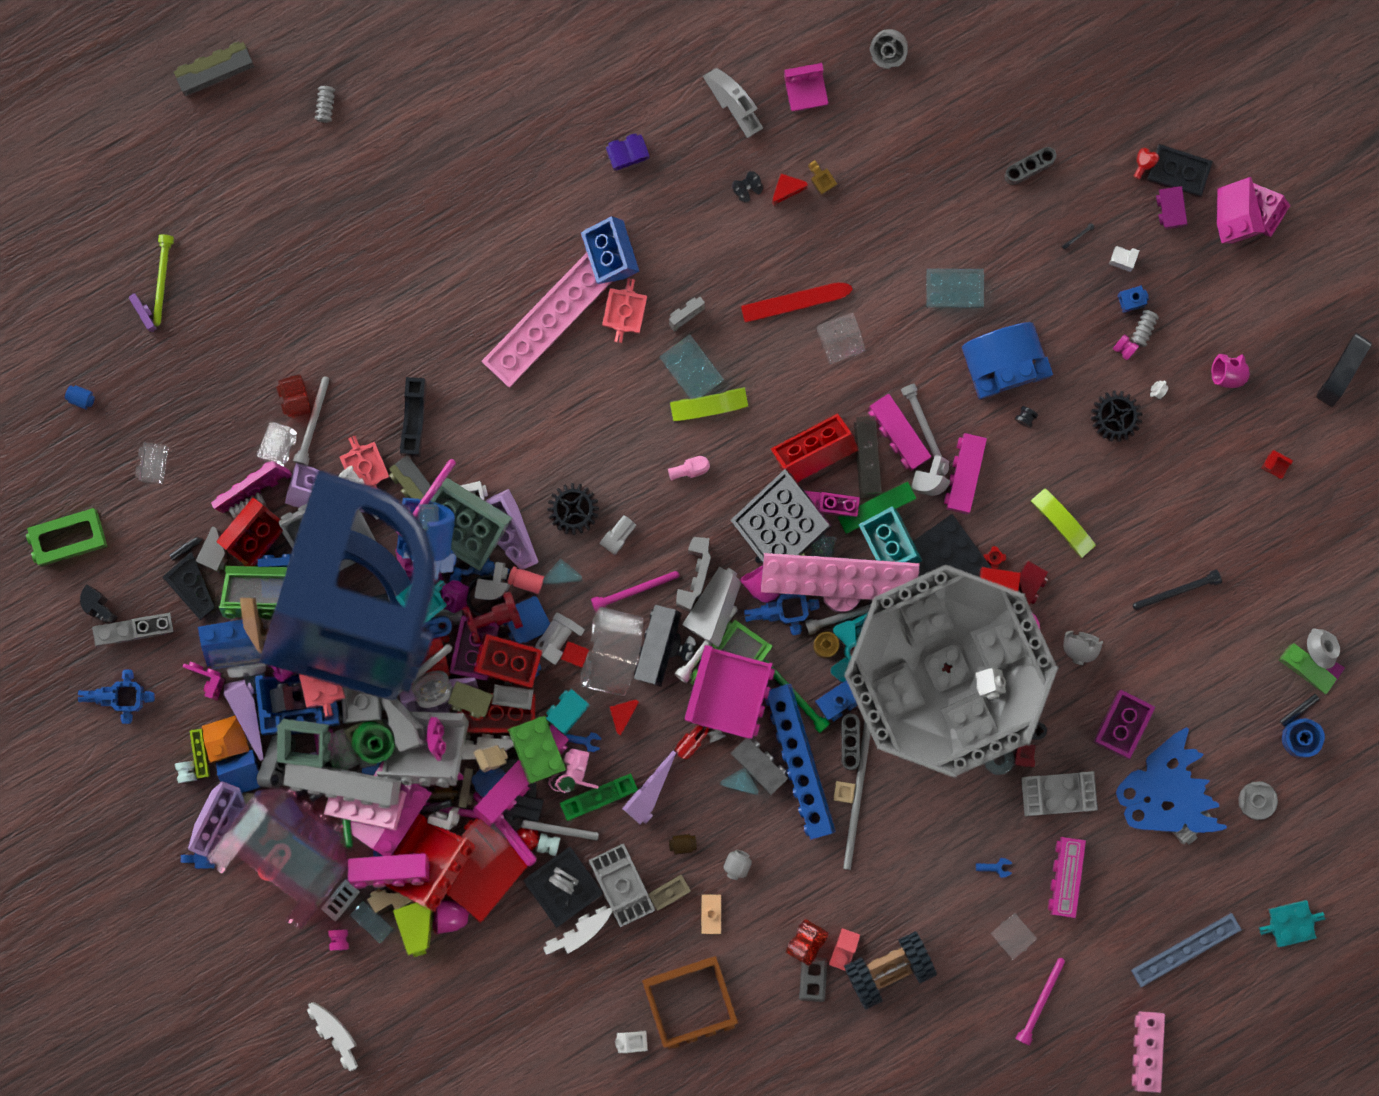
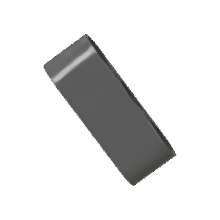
M1045 147L1010 165L1004 175L1005 181L1009 185H1016L1049 168L1056 159V151L1051 147ZM1049 154L1052 160L1045 161L1042 155ZM1026 163H1033L1035 165V169H1027ZM1009 172H1017L1018 178H1011Z
M847 714L841 721V763L846 770H853L857 768L860 761V722L855 714ZM849 717L853 718L856 722L853 728H848L845 725V720ZM847 737L855 739L854 747L846 746L845 739ZM847 756L855 758L856 763L853 767L846 765L845 759Z
M277 734L270 740L257 775L259 786L277 789L282 785L286 770V763L277 762ZM291 736V752H294L296 740Z

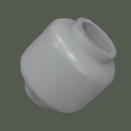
M735 850V852L728 854L723 867L728 873L727 876L729 878L738 880V878L747 876L752 862L748 853Z

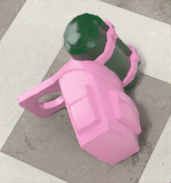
M570 749L569 752H566L563 758L566 770L549 778V781H547L549 787L554 791L561 792L572 791L575 784L598 789L599 786L582 782L589 752L577 749Z

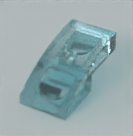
M365 901L350 914L378 943H381L394 930Z

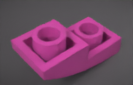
M430 717L427 729L428 747L435 759L441 761L442 755L446 750V744L441 738L444 735V726L437 717Z

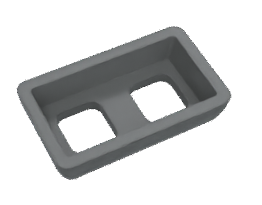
M802 957L799 999L801 1001H825L827 958ZM809 964H819L821 966V974L819 976L809 975ZM809 983L819 984V995H808L807 985Z

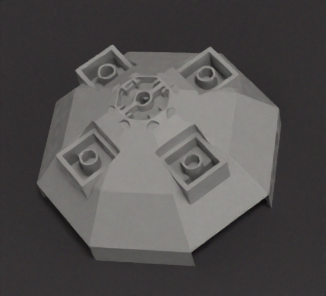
M944 565L874 597L845 677L878 749L956 778L957 775L1025 744L1029 745L1058 667L1051 656L1024 594ZM946 662L948 665H952V668H950L951 672L949 673L942 671L943 664ZM990 668L1002 670L1006 681V693L999 694V697L996 699L980 696L976 687L977 672Z

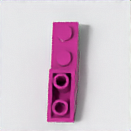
M805 491L822 514L853 517L858 515L860 497Z

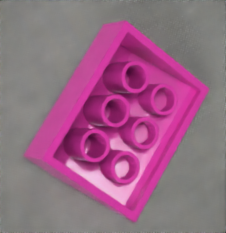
M384 761L377 769L378 772H382ZM400 784V791L406 792V797L396 830L350 821L352 835L383 856H391L432 793L420 784Z

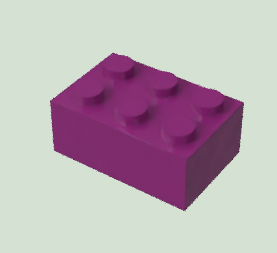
M462 616L449 673L489 682L488 676L474 673L473 670L483 635L488 634L498 637L501 625L493 623L477 629L481 642L475 644L467 623L468 618Z
M1118 690L1092 743L1126 760L1130 759L1155 706L1123 690Z

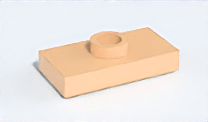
M702 895L701 934H721V895Z

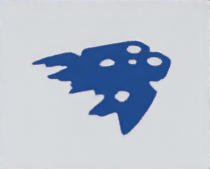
M1186 727L1172 735L1146 758V772L1142 770L1133 771L1118 786L1116 795L1119 803L1127 807L1124 816L1129 826L1136 829L1179 832L1184 824H1187L1192 832H1215L1227 828L1226 825L1218 824L1217 818L1206 817L1200 813L1208 809L1218 808L1219 803L1213 801L1210 796L1203 794L1206 790L1205 785L1209 783V780L1190 778L1191 771H1186V767L1203 756V753H1199L1196 749H1184L1189 728ZM1176 758L1179 763L1178 767L1174 769L1168 768L1167 762ZM1133 788L1136 791V796L1130 800L1126 799L1123 794L1125 789ZM1146 796L1151 798L1149 803L1144 801ZM1164 801L1172 802L1175 807L1164 811L1161 804ZM1138 809L1142 810L1145 815L1144 819L1139 822L1132 818V813Z

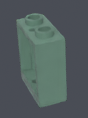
M283 719L277 726V762L322 768L330 760L331 755L330 750H328V743L331 739L328 725ZM291 730L319 734V755L291 752Z

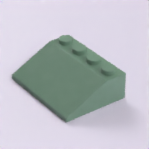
M446 478L431 501L444 505L455 515L451 550L455 553L456 557L481 571L506 531L512 517Z

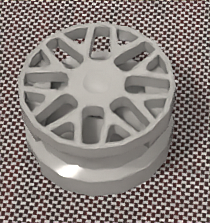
M556 867L554 870L555 874L548 881L572 894L574 891L573 887L578 884L579 880ZM560 873L566 876L567 878L571 879L572 881L570 882L566 878L560 876Z

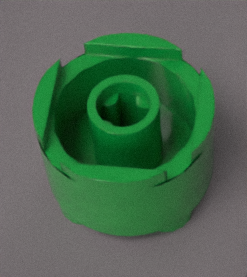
M364 722L353 733L352 748L360 758L368 763L376 764L385 761L394 751L393 736L380 723ZM371 740H375L376 744H370Z

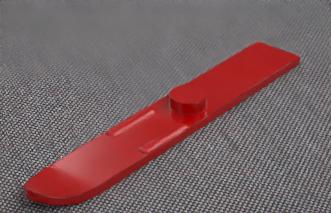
M841 282L832 283L743 305L741 310L744 322L839 300L851 293L852 286Z

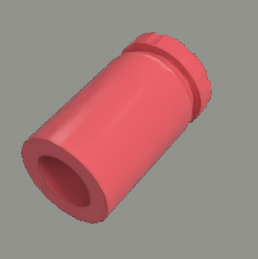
M514 566L508 577V584L538 595L544 581V576L520 568L517 569Z

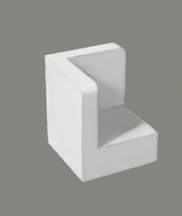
M1116 246L1109 264L1131 272L1139 250L1132 248L1129 251Z

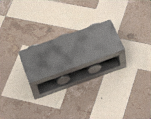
M746 738L731 752V755L772 795L788 779L785 776L787 771L781 765L777 767L772 762L774 758L767 751L763 753L759 749L761 745L754 738Z

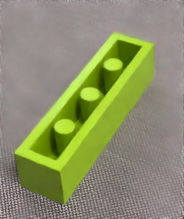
M202 729L190 730L196 777L198 779L210 777Z

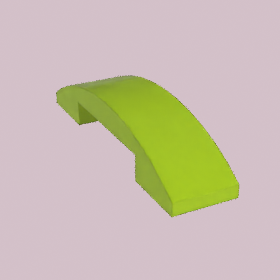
M744 387L699 398L670 402L673 421H680L748 407Z
M1042 490L1031 500L1032 504L1042 515L1047 517L1081 558L1096 546L1081 525L1048 490Z

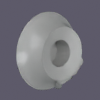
M1314 628L1311 630L1307 639V648L1311 658L1322 668L1328 669L1333 667L1340 654L1337 638L1323 629Z

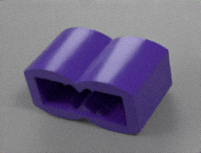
M631 134L626 137L627 140L621 142L614 140L608 143L609 146L606 147V152L613 171L649 159V153L642 134Z

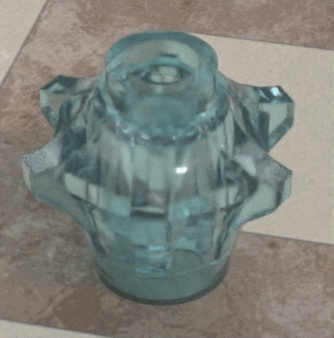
M824 534L811 546V556L832 557L835 553L834 544L837 539Z

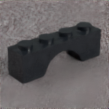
M406 377L404 423L400 443L401 456L421 457L427 385L425 378Z

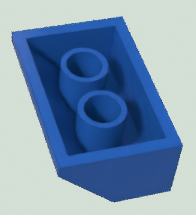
M611 216L581 232L597 284L623 280L639 272L623 220Z
M243 619L198 627L201 648L207 666L261 657V654L257 651L244 630Z

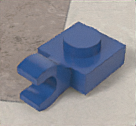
M215 852L207 857L197 853L195 855H181V863H195V868H215Z

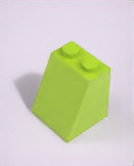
M417 903L393 910L408 955L413 954L414 957L425 954V949L430 948L433 912Z

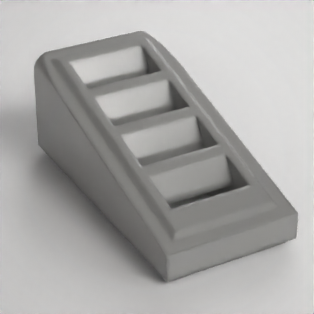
M345 879L321 910L334 921H337L361 891L354 888ZM346 887L353 893L352 896L348 895L343 889ZM339 893L345 896L348 899V901L345 902L344 900H342L338 896ZM336 899L337 901H339L343 905V907L340 908L333 902V900ZM328 906H333L338 911V913L335 914L328 908Z

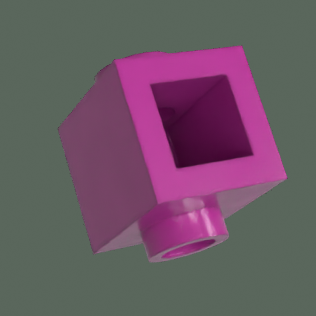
M455 580L442 586L441 598L447 604L444 609L454 614L462 610L467 603L469 587Z

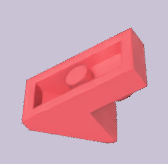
M842 928L829 965L846 971L844 966L851 963L860 935Z

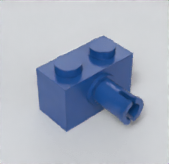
M847 680L815 701L827 720L832 719L833 722L843 716L841 712L846 708L850 711L858 706Z

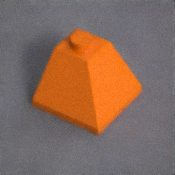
M236 715L202 726L204 744L211 763L250 751L245 732Z

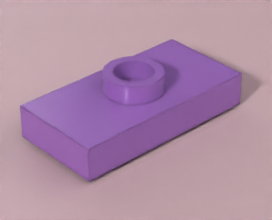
M135 293L129 296L146 328L151 332L156 330L157 328L150 318L152 312L147 304L143 306Z

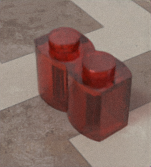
M300 374L278 380L279 385L276 386L279 397H283L284 404H281L284 415H288L291 419L312 413L305 384Z
M805 919L798 926L796 936L788 943L786 953L810 966L817 957L819 949L824 945L828 932Z

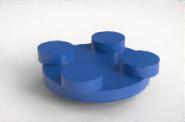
M501 768L491 769L487 772L480 769L472 777V783L476 792L484 798L504 777L505 772Z

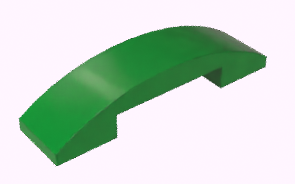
M630 773L598 787V789H592L560 803L566 820L569 821L633 794L638 789Z

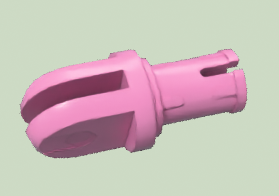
M697 456L685 460L683 465L669 468L668 473L671 481L684 476L693 478L707 473L710 465L706 457Z

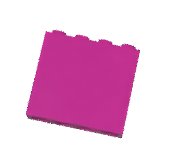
M705 645L684 720L748 739H752L753 735L757 736L760 727L757 724L758 717L763 716L765 706H762L763 698H768L770 687H767L768 680L773 679L775 669L772 668L773 664Z

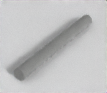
M527 820L522 822V828L592 840L598 839L597 832Z

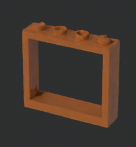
M716 956L642 980L663 1047H668V1050L679 1047V1043L686 1041L687 1044L698 1040V1036L704 1034L706 1038L716 1035V1030L722 1028L724 1031L735 1028L734 1024L738 1023ZM713 965L730 1019L667 1039L650 986Z

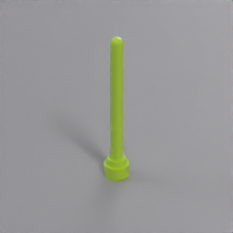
M159 235L158 237L161 254L153 317L155 326H159L161 323L168 252L174 242V236Z

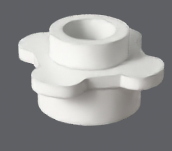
M1166 381L1155 382L1151 388L1150 396H1155L1158 399L1162 398L1168 390Z

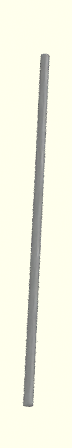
M866 721L864 722L860 761L857 770L843 869L851 870L871 734Z

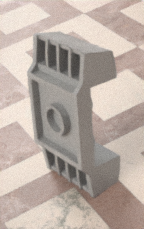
M694 537L688 549V554L702 557V559L698 558L695 569L698 572L697 578L693 577L690 590H693V593L680 589L677 591L676 606L688 612H691L695 601L700 598L711 557L708 553L709 538Z
M1094 771L1021 778L1025 816L1098 810Z
M624 843L589 860L620 927L655 911Z

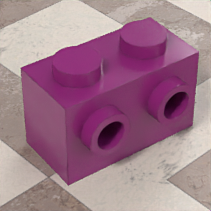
M1182 186L1159 190L1160 195H1156L1157 206L1162 208V214H1159L1160 225H1164L1165 230L1188 226Z

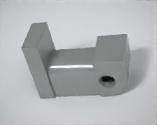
M556 613L545 633L536 643L535 648L542 650L541 656L556 665L563 654L560 649L571 632L581 636L585 629L567 617Z

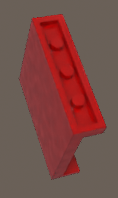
M418 814L391 856L426 854L429 858V881L421 885H414L411 882L404 883L403 886H393V884H385V886L434 912L476 846L466 837L462 838L442 827L427 823L428 819Z
M476 818L474 821L470 820L465 825L464 829L466 831L460 836L462 838L466 837L476 847L446 895L481 924L528 865L511 845Z

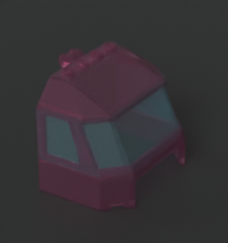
M283 787L256 791L211 849L207 859L212 864L216 862L219 865L217 870L222 873L235 855L240 857L299 902L285 921L288 923L294 921L296 922L294 925L302 929L348 868L349 855L348 848H346L344 831L337 823L334 825L328 821L329 817L324 814L322 809L317 812L312 809L314 803H309L306 800L302 802L298 799V794L290 788L288 790Z

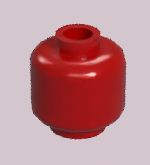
M520 827L516 831L530 851L538 846L540 834L537 830Z

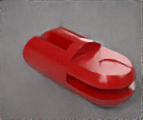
M696 725L690 734L686 733L676 745V754L683 759L692 757L701 746L700 742L710 729L705 727L702 730L704 726Z

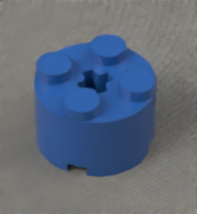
M1306 718L1290 722L1282 732V743L1285 750L1291 756L1297 758L1316 755L1321 750L1325 740L1322 727L1317 722ZM1306 735L1307 739L1300 741V737Z

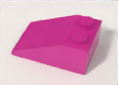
M1251 177L1218 188L1217 227L1221 243H1235L1265 232Z

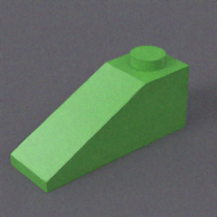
M1296 644L1289 645L1279 659L1281 663L1325 695L1337 680L1329 671L1316 664L1311 656Z

